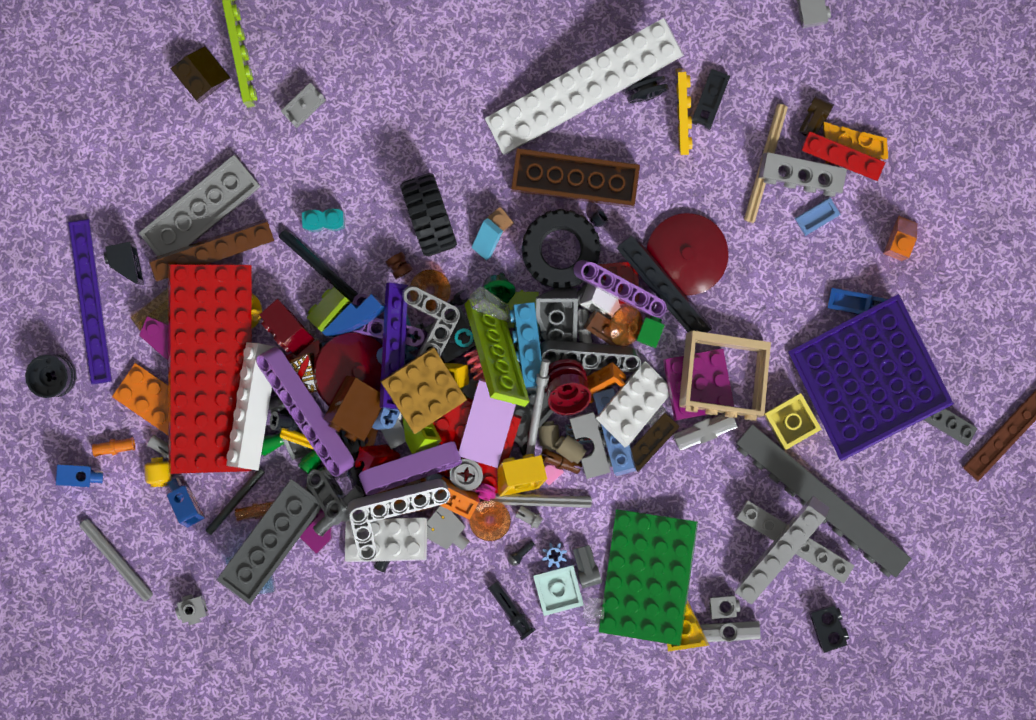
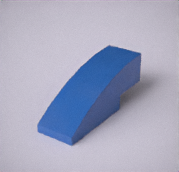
M832 288L828 308L859 315L888 299Z
M372 294L359 307L356 304L350 303L322 333L333 337L354 331L368 324L384 312L385 304Z

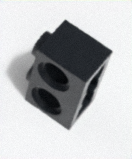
M832 604L809 612L823 653L848 645L846 640L849 639L846 628L841 626L840 620L843 618L839 608H835V605ZM829 612L832 615V620L825 624L822 622V615ZM832 632H837L839 636L838 641L835 643H830L828 640V636Z

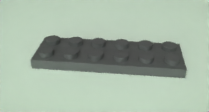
M290 479L222 570L216 581L245 603L251 605L320 511L321 506L316 498Z

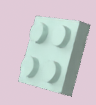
M573 565L533 575L544 616L584 605Z

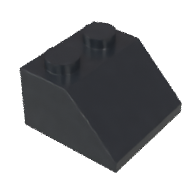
M129 241L105 246L106 252L103 253L105 263L109 264L110 268L133 283L144 285L136 244Z

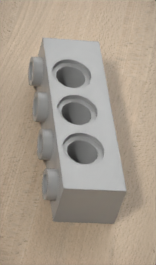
M767 152L762 155L758 178L764 179V183L776 185V182L784 183L783 187L796 189V186L804 187L803 191L816 193V190L823 191L825 196L835 197L836 194L843 193L847 169ZM780 166L786 169L784 177L779 175L778 169ZM800 170L806 173L804 181H801L798 177ZM820 174L824 175L826 178V182L824 185H821L818 182V177Z

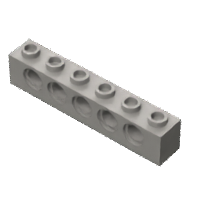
M748 500L744 502L735 517L773 541L787 526L786 523ZM810 538L796 552L797 556L842 583H845L854 568L853 564Z

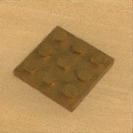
M431 347L380 381L414 434L467 400L434 347Z

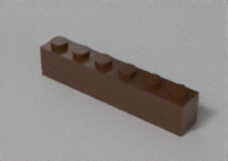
M267 219L151 258L149 263L155 280L158 282L168 278V265H206L273 242L274 238Z

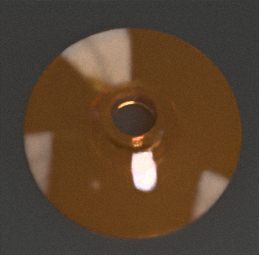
M429 269L419 272L410 284V286H415L427 292L428 287H433L435 291L431 295L445 302L450 298V283L447 277L437 270ZM410 290L412 301H415L418 296L415 290ZM428 300L425 304L426 309L429 311L434 310L436 307L435 300Z
M626 305L614 313L609 325V334L615 344L628 346L637 339L642 327V316L639 310L633 306Z
M485 500L478 503L469 523L472 532L478 538L484 541H496L508 532L511 518L508 509L502 503L495 500ZM492 516L494 518L493 523H487L486 518Z

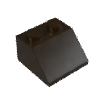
M206 46L185 56L170 68L198 103H201L231 79Z

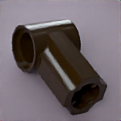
M815 95L811 102L812 104L807 110L808 114L798 132L804 136H807L808 131L818 134L823 121H826L834 104Z

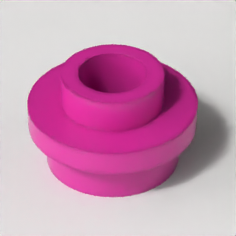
M481 483L475 491L479 494L478 497L486 501H490V498L494 499L496 496V489L488 484Z

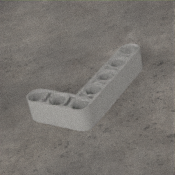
M408 286L403 290V300L410 306L436 318L417 357L424 353L429 346H434L438 355L441 356L459 320V310L455 306L415 286ZM410 290H415L418 294L415 301H408L407 293ZM433 299L436 302V307L434 310L429 311L426 309L425 304L428 300ZM447 309H453L455 312L451 320H447L444 317ZM439 327L445 329V336L443 338L435 337V330Z
M434 479L350 501L347 511L359 558L362 561L368 562L372 561L377 555L370 522L446 503L450 498L446 482L442 479ZM439 489H443V490H444V491H443L442 493H440V494H436V493H435V492H436L437 490H439ZM419 494H422V495H423L422 498H420V499H415V497H416L417 495H419ZM396 500H403L400 504L394 503ZM376 505H383L379 509H374ZM356 510H362L359 514L353 513ZM361 528L366 529L364 532H358ZM364 547H371L367 551L362 550Z

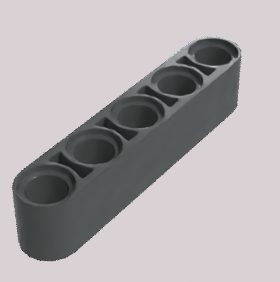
M546 340L540 344L541 358L548 359L550 364L558 360L571 359L581 363L584 369L601 370L613 362L623 372H634L641 366L637 350L631 346ZM553 351L552 354L545 355L547 352ZM568 353H574L571 356H566ZM593 354L591 358H586L588 355ZM634 357L631 361H626L628 358Z

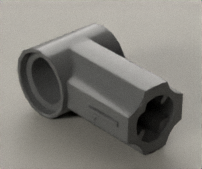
M590 545L573 549L582 589L601 584V576L598 566L595 565Z

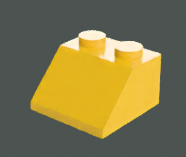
M528 454L523 456V459L515 460L514 457L504 459L503 463L497 468L499 497L539 489L547 480L542 455Z

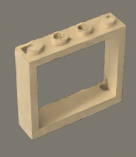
M699 331L686 333L679 407L686 408L685 411L687 412L705 410V414L718 415V412L725 413V417L737 418V415L744 416L745 420L756 421V418L764 416L771 342ZM695 343L757 352L752 409L690 401Z

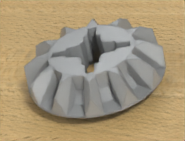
M461 459L462 463L451 468L450 479L456 487L464 491L473 490L480 485L483 479L482 467L476 461ZM468 467L469 473L472 475H469L467 481H465V476L461 472H464Z

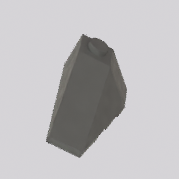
M555 288L537 296L536 319L544 341L577 342V288Z

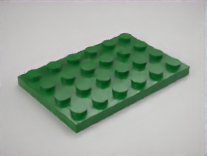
M616 509L599 633L681 645L698 521Z

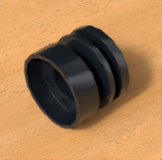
M661 69L624 90L625 94L635 93L627 98L629 104L652 100L669 90L667 84L658 85L666 80L665 76H654Z
M58 354L40 355L27 366L25 379L29 390L36 396L53 398L68 394L75 386L77 374L73 363L65 356ZM53 372H55V376L57 377V379L52 380L53 377L50 375Z

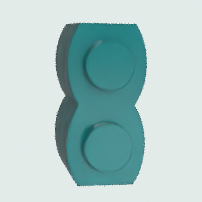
M328 209L323 212L307 210L302 213V228L309 232H319L324 229L329 231L342 230L346 228L345 213L339 209Z

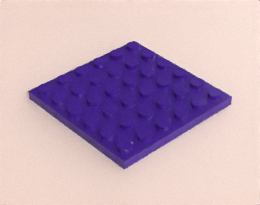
M899 294L788 351L840 461L954 404Z

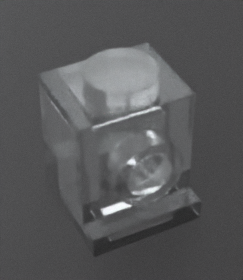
M584 596L582 622H585L586 626L599 627V619H604V607H601V603H605V598Z

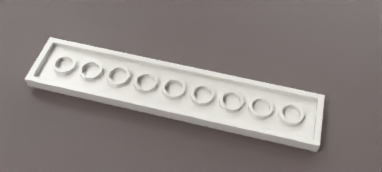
M663 18L486 117L485 120L503 155H506L681 58L684 54L666 19Z

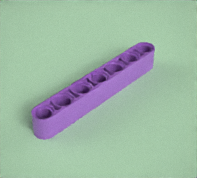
M272 347L257 356L256 362L259 369L330 474L337 477L354 466L352 455L336 431L328 427L329 422L323 419L324 413L283 352L277 347Z

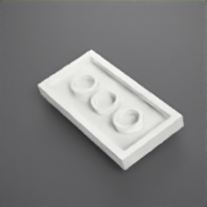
M644 361L641 363L640 368L625 382V386L620 388L599 413L596 419L624 447H627L669 397L667 382Z
M395 518L370 522L377 555L372 561L427 560V518ZM350 520L346 521L345 561L365 562L358 556ZM361 528L358 532H364L366 529ZM364 547L362 550L367 551L371 547Z

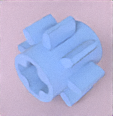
M549 543L550 549H543L547 556L543 557L542 560L548 559L550 561L548 567H551L552 563H556V566L559 568V562L561 560L566 561L562 554L567 551L559 549L560 543L557 547H553L552 543ZM554 549L556 552H560L556 561L553 558H549L551 550Z

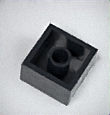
M460 306L457 308L460 313L459 320L441 354L446 363H450L476 347L474 339L468 347H460L455 342V334L458 330L465 328L472 332L469 320ZM454 310L444 316L445 319H453L455 315ZM433 323L425 327L427 333H429ZM439 327L435 330L436 338H443L445 336L444 328ZM462 332L459 334L458 340H462V344H466L470 341V336H467L466 332Z

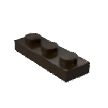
M666 413L631 448L637 472L643 468L680 427Z

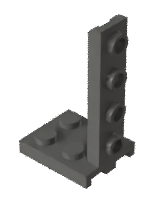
M943 409L923 420L966 446H969L978 429L947 409Z

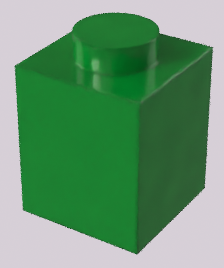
M654 316L645 318L636 341L656 348L665 326L661 323L662 319Z

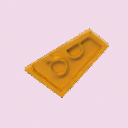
M823 122L825 138L879 160L888 159L887 138Z

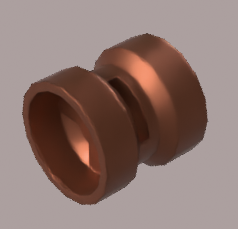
M403 252L385 261L387 266L393 270L395 279H399L413 270L411 265L405 261L406 257Z

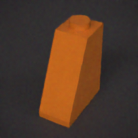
M898 215L883 254L900 261L908 259L917 240L918 223Z

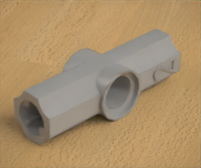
M724 413L713 419L708 418L693 424V427L675 433L673 436L679 451L695 444H702L715 439L718 435L737 428L734 418L725 417Z
M759 621L699 624L708 642L761 639ZM731 626L734 628L735 633L732 637L724 636L723 630L725 627Z

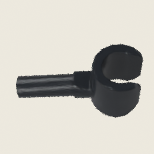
M461 290L448 303L451 305H462L468 301L469 297L465 300L461 299L460 294L465 291Z

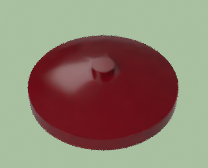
M693 213L677 214L665 219L651 234L646 248L685 296L697 295L712 288L723 276L729 258L727 241L720 228L708 218Z
M345 333L329 340L318 352L313 367L314 384L321 399L330 407L347 375L356 377L380 392L382 365L377 360V351L383 346L374 338L361 333Z

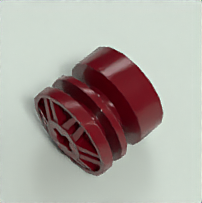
M563 359L551 363L548 369L549 382L545 387L549 407L552 411L561 415H572L583 411L591 401V391L583 365L571 359Z

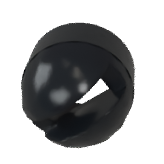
M597 209L591 214L590 222L594 221V227H601L608 223V218L604 211Z

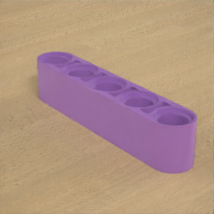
M580 260L574 265V274L579 279L637 310L655 317H661L666 312V303L662 299L603 267L585 260ZM588 265L589 271L584 275L583 270ZM605 275L606 280L604 284H601V277ZM622 284L623 289L621 293H618V286ZM639 293L640 298L635 302V296ZM655 302L656 309L652 312L651 307L652 304Z
M448 442L367 469L359 474V478L365 494L373 495L460 465L462 460L455 442Z

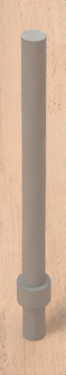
M548 359L541 360L540 372L536 377L537 390L525 455L534 454L545 387L549 382L548 369L550 361Z

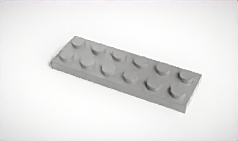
M233 155L140 231L139 234L157 256L189 246L261 186L237 157Z

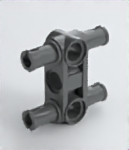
M325 466L319 470H312L308 474L306 487L304 488L316 498L325 513V517L313 527L314 531L319 536H323L333 525H338L341 521H348V503L365 495L363 489L355 485L345 496L335 480V476L331 475Z

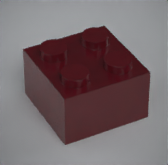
M276 299L259 314L264 320L261 323L263 327L274 336V340L287 353L291 351L297 356L315 340L279 299Z

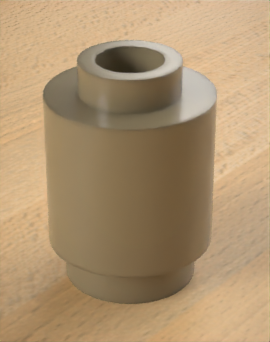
M554 421L544 422L538 429L539 446H542V451L544 449L556 450L558 447L555 444L560 438L559 425H554Z
M568 434L565 437L561 436L555 444L558 447L556 449L557 453L570 462L574 461L577 464L587 451L581 443Z

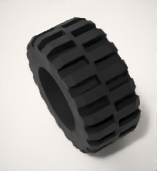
M427 173L403 181L400 188L423 255L429 257L455 248L457 241L434 174Z
M564 209L547 211L545 214L535 218L524 234L522 257L525 267L535 280L546 287L549 286L555 289L577 286L583 280L575 276L574 265L580 260L598 264L601 251L598 233L595 231L593 224L582 214L575 213L576 211ZM553 231H569L576 236L580 243V256L568 268L559 269L552 267L543 258L541 251L542 243L546 236ZM588 265L583 270L584 275L589 271Z

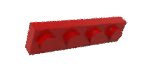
M808 131L801 148L803 152L875 181L879 180L886 163Z

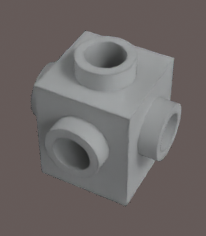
M193 594L181 597L182 601L178 602V607L175 608L178 620L181 619L182 623L188 622L189 625L201 622L200 618L209 615L203 595L195 598ZM189 607L193 608V613L189 611Z

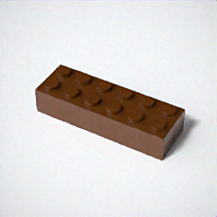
M517 148L511 192L634 208L640 165Z

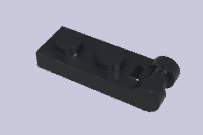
M714 69L710 70L692 118V124L697 125L698 123L705 126V129H711L730 75ZM702 110L710 113L708 118L700 116Z

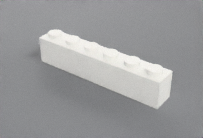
M246 343L226 466L259 471L272 386L259 369L256 358L274 346Z

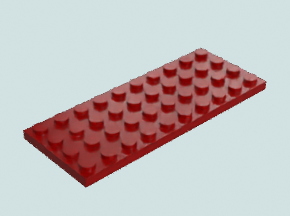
M168 265L170 474L252 471L251 469L226 466L231 440L230 433L234 422L233 414L236 409L237 391L240 385V372L244 360L243 353L246 343H252V265Z

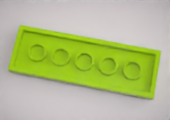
M222 0L242 101L247 108L254 107V101L258 100L256 89L250 82L254 80L252 69L246 63L250 59L248 49L242 43L245 40L244 30L238 24V21L241 20L240 10L234 4L235 0Z
M468 299L464 305L490 398L525 407L530 401L503 309Z

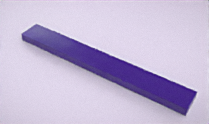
M90 219L70 221L68 224L91 385L112 382Z

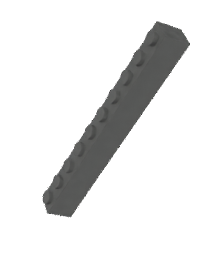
M753 424L737 440L735 444L739 447L736 450L744 457L747 455L754 459L752 463L761 471L765 468L770 473L768 477L775 483L781 482L786 486L784 490L792 497L797 495L801 499L800 504L802 506L812 496L828 506L829 511L823 523L826 524L828 521L833 526L831 530L839 537L843 535L849 539L847 543L857 551L860 548L865 553L863 557L871 564L874 562L881 566L879 570L889 578L892 575L896 578L912 558Z

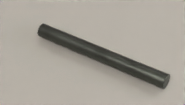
M259 468V471L256 470L205 529L207 533L212 535L264 475L265 472L261 468Z

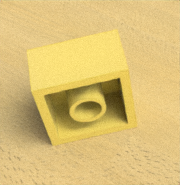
M801 393L764 413L766 421L783 450H787L822 430Z

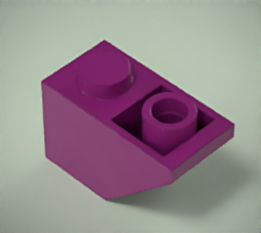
M322 508L315 516L316 519L309 524L300 536L316 554L332 539V527L323 536H319L313 529L325 517Z

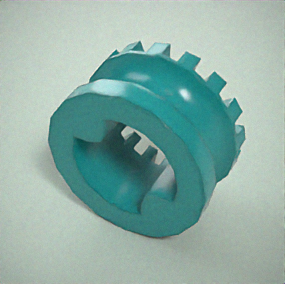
M463 328L456 332L455 342L457 345L468 347L472 344L474 338L470 330ZM462 332H466V335L470 336V341L466 344H462V340H458V336Z

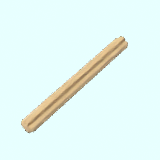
M777 104L763 154L767 152L775 154L788 109L786 105ZM761 161L744 220L750 223H754L766 185L764 179L758 178Z

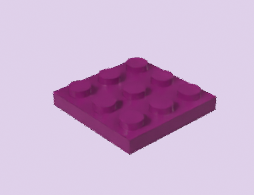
M724 349L694 354L690 401L734 407ZM684 356L663 360L674 421L707 415L705 410L687 412L685 411L686 408L679 407Z

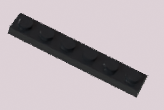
M634 234L630 235L616 247L655 295L666 303V308L687 332L699 331L708 333L712 330V326Z

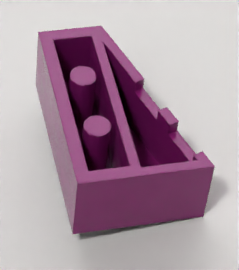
M146 316L139 336L168 360V325Z

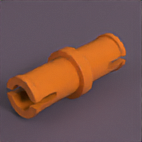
M133 437L122 440L110 439L109 442L92 444L94 457L106 454L118 455V452L136 449Z

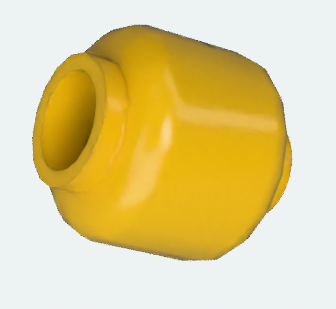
M163 457L151 458V462L144 465L145 482L150 484V487L167 486V483L172 480V474L169 473V462L163 461Z

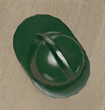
M500 272L499 275H491L485 279L483 287L474 301L504 309L514 296L515 287L509 282L503 272Z

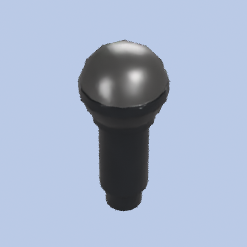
M533 541L527 542L518 551L510 553L508 556L509 564L512 566L519 565L523 559L522 557L535 545Z

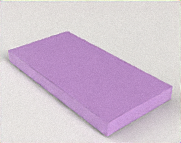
M482 378L478 382L459 454L460 457L498 468L516 404L490 398L486 381Z

